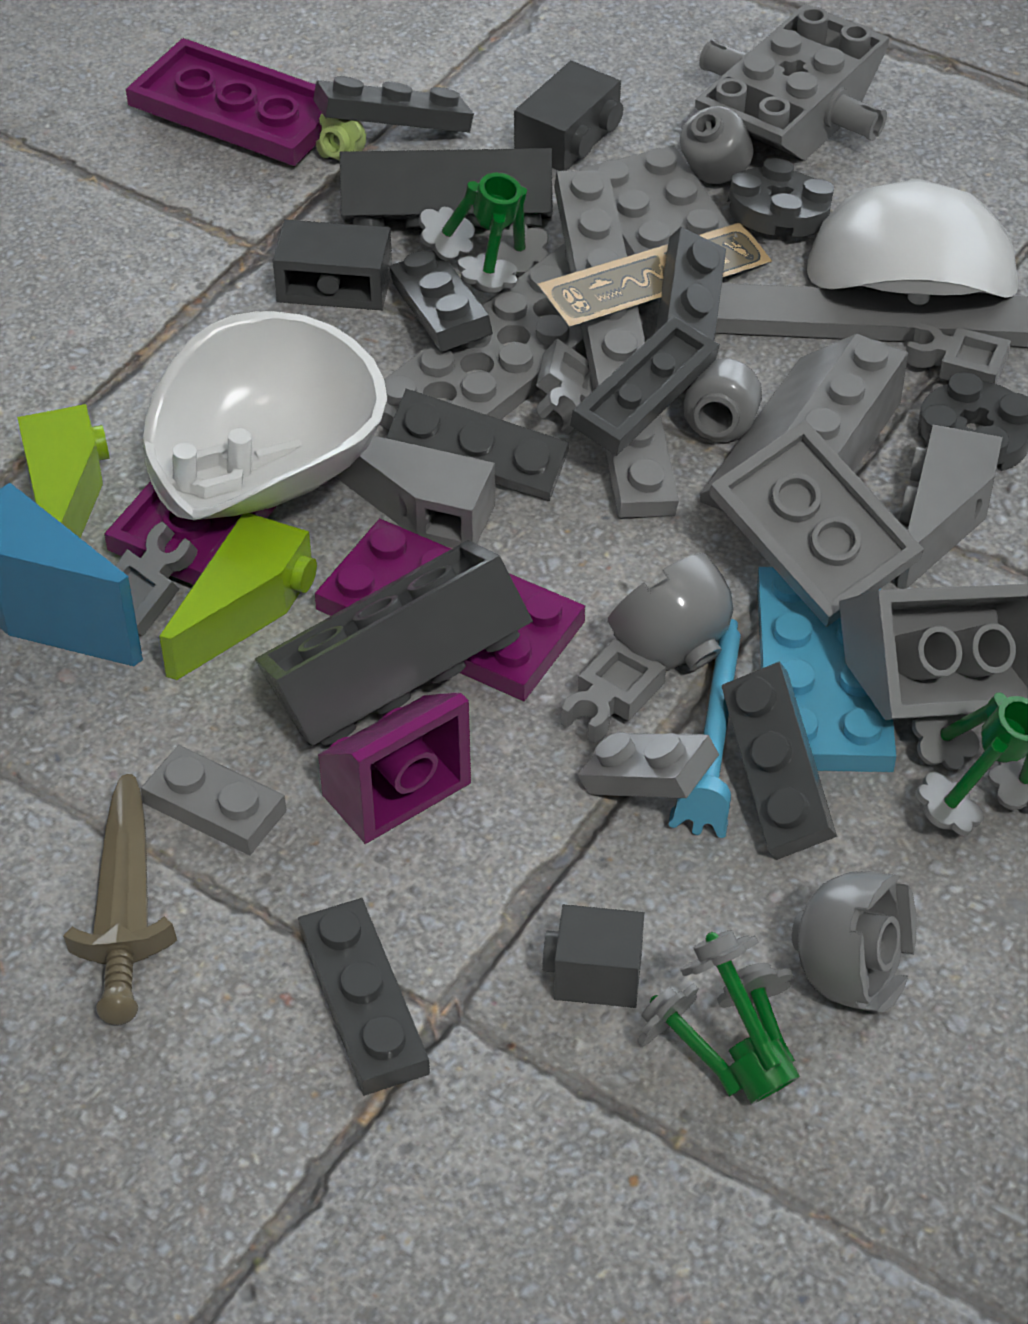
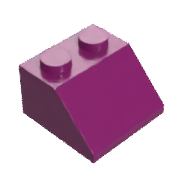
M462 693L424 695L404 707H398L389 711L381 720L350 737H343L337 740L327 750L318 754L322 796L364 844L369 843L471 784L469 700Z

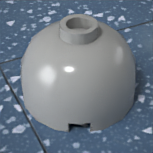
M705 553L690 555L669 565L662 570L667 577L650 589L643 582L627 595L608 617L607 622L614 632L615 638L624 643L634 653L666 666V670L677 668L686 663L690 670L694 671L717 657L722 651L717 641L727 632L734 609L732 594L723 575Z
M855 871L842 874L823 883L812 895L805 909L801 910L795 917L792 927L793 947L799 953L801 966L813 988L828 1000L856 1009L884 1013L895 1005L903 992L908 976L894 975L900 963L901 953L914 955L917 914L913 892L909 885L896 883L900 876L872 871Z

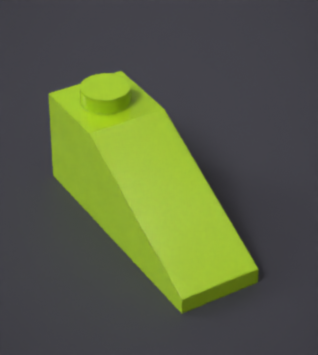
M86 404L17 417L35 502L81 538L103 486L99 461L110 459L103 425L91 426Z
M251 513L241 515L159 635L166 677L179 680L288 613L300 592L306 593L315 579L317 562L311 555L309 531Z

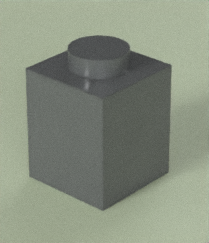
M562 904L559 931L546 930L543 949L542 971L555 973L554 1000L636 1008L645 912Z

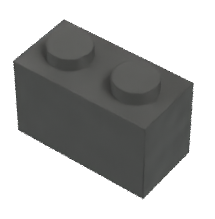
M570 60L514 110V149L552 148V168L558 171H567L581 157H586L597 142L608 132L614 131L619 125L623 115V105L620 103L621 80Z
M285 219L272 260L276 301L279 303L383 311L391 278L389 265H392L390 227Z

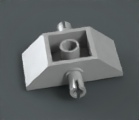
M804 4L747 53L720 43L719 40L710 39V43L707 42L702 49L699 66L702 70L713 72L721 77L695 99V108L702 110L711 106H725L732 109L743 120L752 139L803 161L809 158L841 127L874 141L881 134L885 126L887 112L885 109L876 108L862 101L886 53L890 37L872 31L865 25L852 23L827 13L826 10L820 7Z

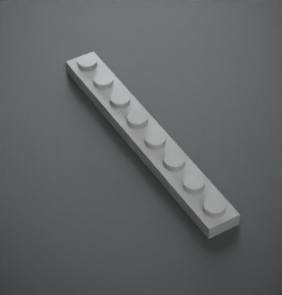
M557 171L554 189L571 273L627 257L609 171ZM638 305L581 323L593 390L645 343ZM660 414L617 456L605 449L618 518L676 515L679 498Z

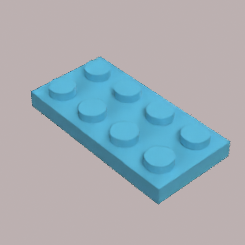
M758 567L757 596L761 669L780 661L788 671L817 770L894 772L896 746L893 719H884L846 665L841 617L826 627L773 567Z

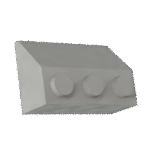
M1028 584L877 590L839 601L845 663L885 720L968 715L985 706L997 692L1005 694L1007 698L1010 696H1021L1028 699Z

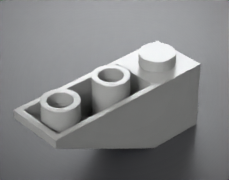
M933 425L928 447L916 446L910 480L919 482L918 487L907 485L900 520L909 522V527L905 529L924 548L920 561L899 575L897 588L907 589L986 519L1003 437Z
M373 436L368 448L347 469L335 476L400 527L452 548L467 540L477 544L495 507V463L378 436Z

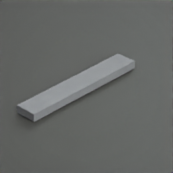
M722 283L715 333L845 339L854 334H859L878 341L908 342L913 341L916 324L927 323L936 326L943 334L952 337L956 328L960 327L1011 340V347H1028V296L1005 298L985 294L930 295L927 303L917 305L909 301L908 294L881 290Z

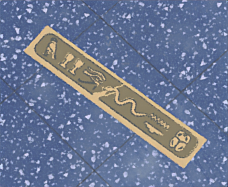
M740 223L699 235L726 248L723 277L772 262L748 229ZM668 244L541 282L537 285L568 326H574L661 298Z

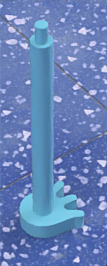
M731 619L727 632L718 641L722 651L715 659L703 735H709L719 756L687 798H677L675 806L671 808L669 826L672 828L678 827L685 820H692V833L695 835L702 833L704 824H711L716 835L720 838L726 837L731 791L728 785L719 779L729 711L721 685L735 679L741 634L737 630L738 622L734 619Z

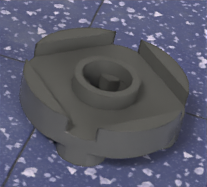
M779 158L766 159L763 163V168L747 169L732 175L727 202H730L729 213L740 224L760 233L775 235L776 226L785 228L793 227L792 237L812 235L819 231L823 221L830 214L834 186L829 181L813 178L794 171V165L787 160Z
M960 372L951 376L947 385L940 386L932 391L922 403L917 429L918 435L920 436L921 434L926 441V448L928 447L933 425L1003 437L998 464L1002 463L1001 471L1013 468L1028 454V396L1024 394L1014 393L998 384L982 381L975 374ZM971 423L980 425L975 430L966 427L967 424Z

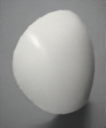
M921 179L864 188L847 197L823 221L807 260L809 279L811 283L820 288L839 289L865 286L881 291L908 294L909 301L917 305L927 303L930 295H964L983 292L1007 298L1013 297L1018 290L1014 247L1004 226L971 193Z
M255 311L231 315L212 323L188 340L168 365L153 393L145 418L143 434L145 463L151 483L159 499L168 510L177 517L191 520L237 516L264 510L310 493L347 469L368 448L381 422L387 402L384 378L374 359L353 338L335 326L305 315L276 311Z

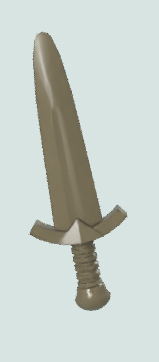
M133 774L121 776L112 795L105 830L93 934L78 930L72 926L63 935L68 951L71 954L82 959L106 964L104 992L96 1005V1011L104 1022L112 1025L126 1024L134 1019L138 1012V1004L134 1000L132 993L133 963L149 958L148 956L168 948L177 941L174 926L165 916L148 926L146 826L142 795L136 777Z

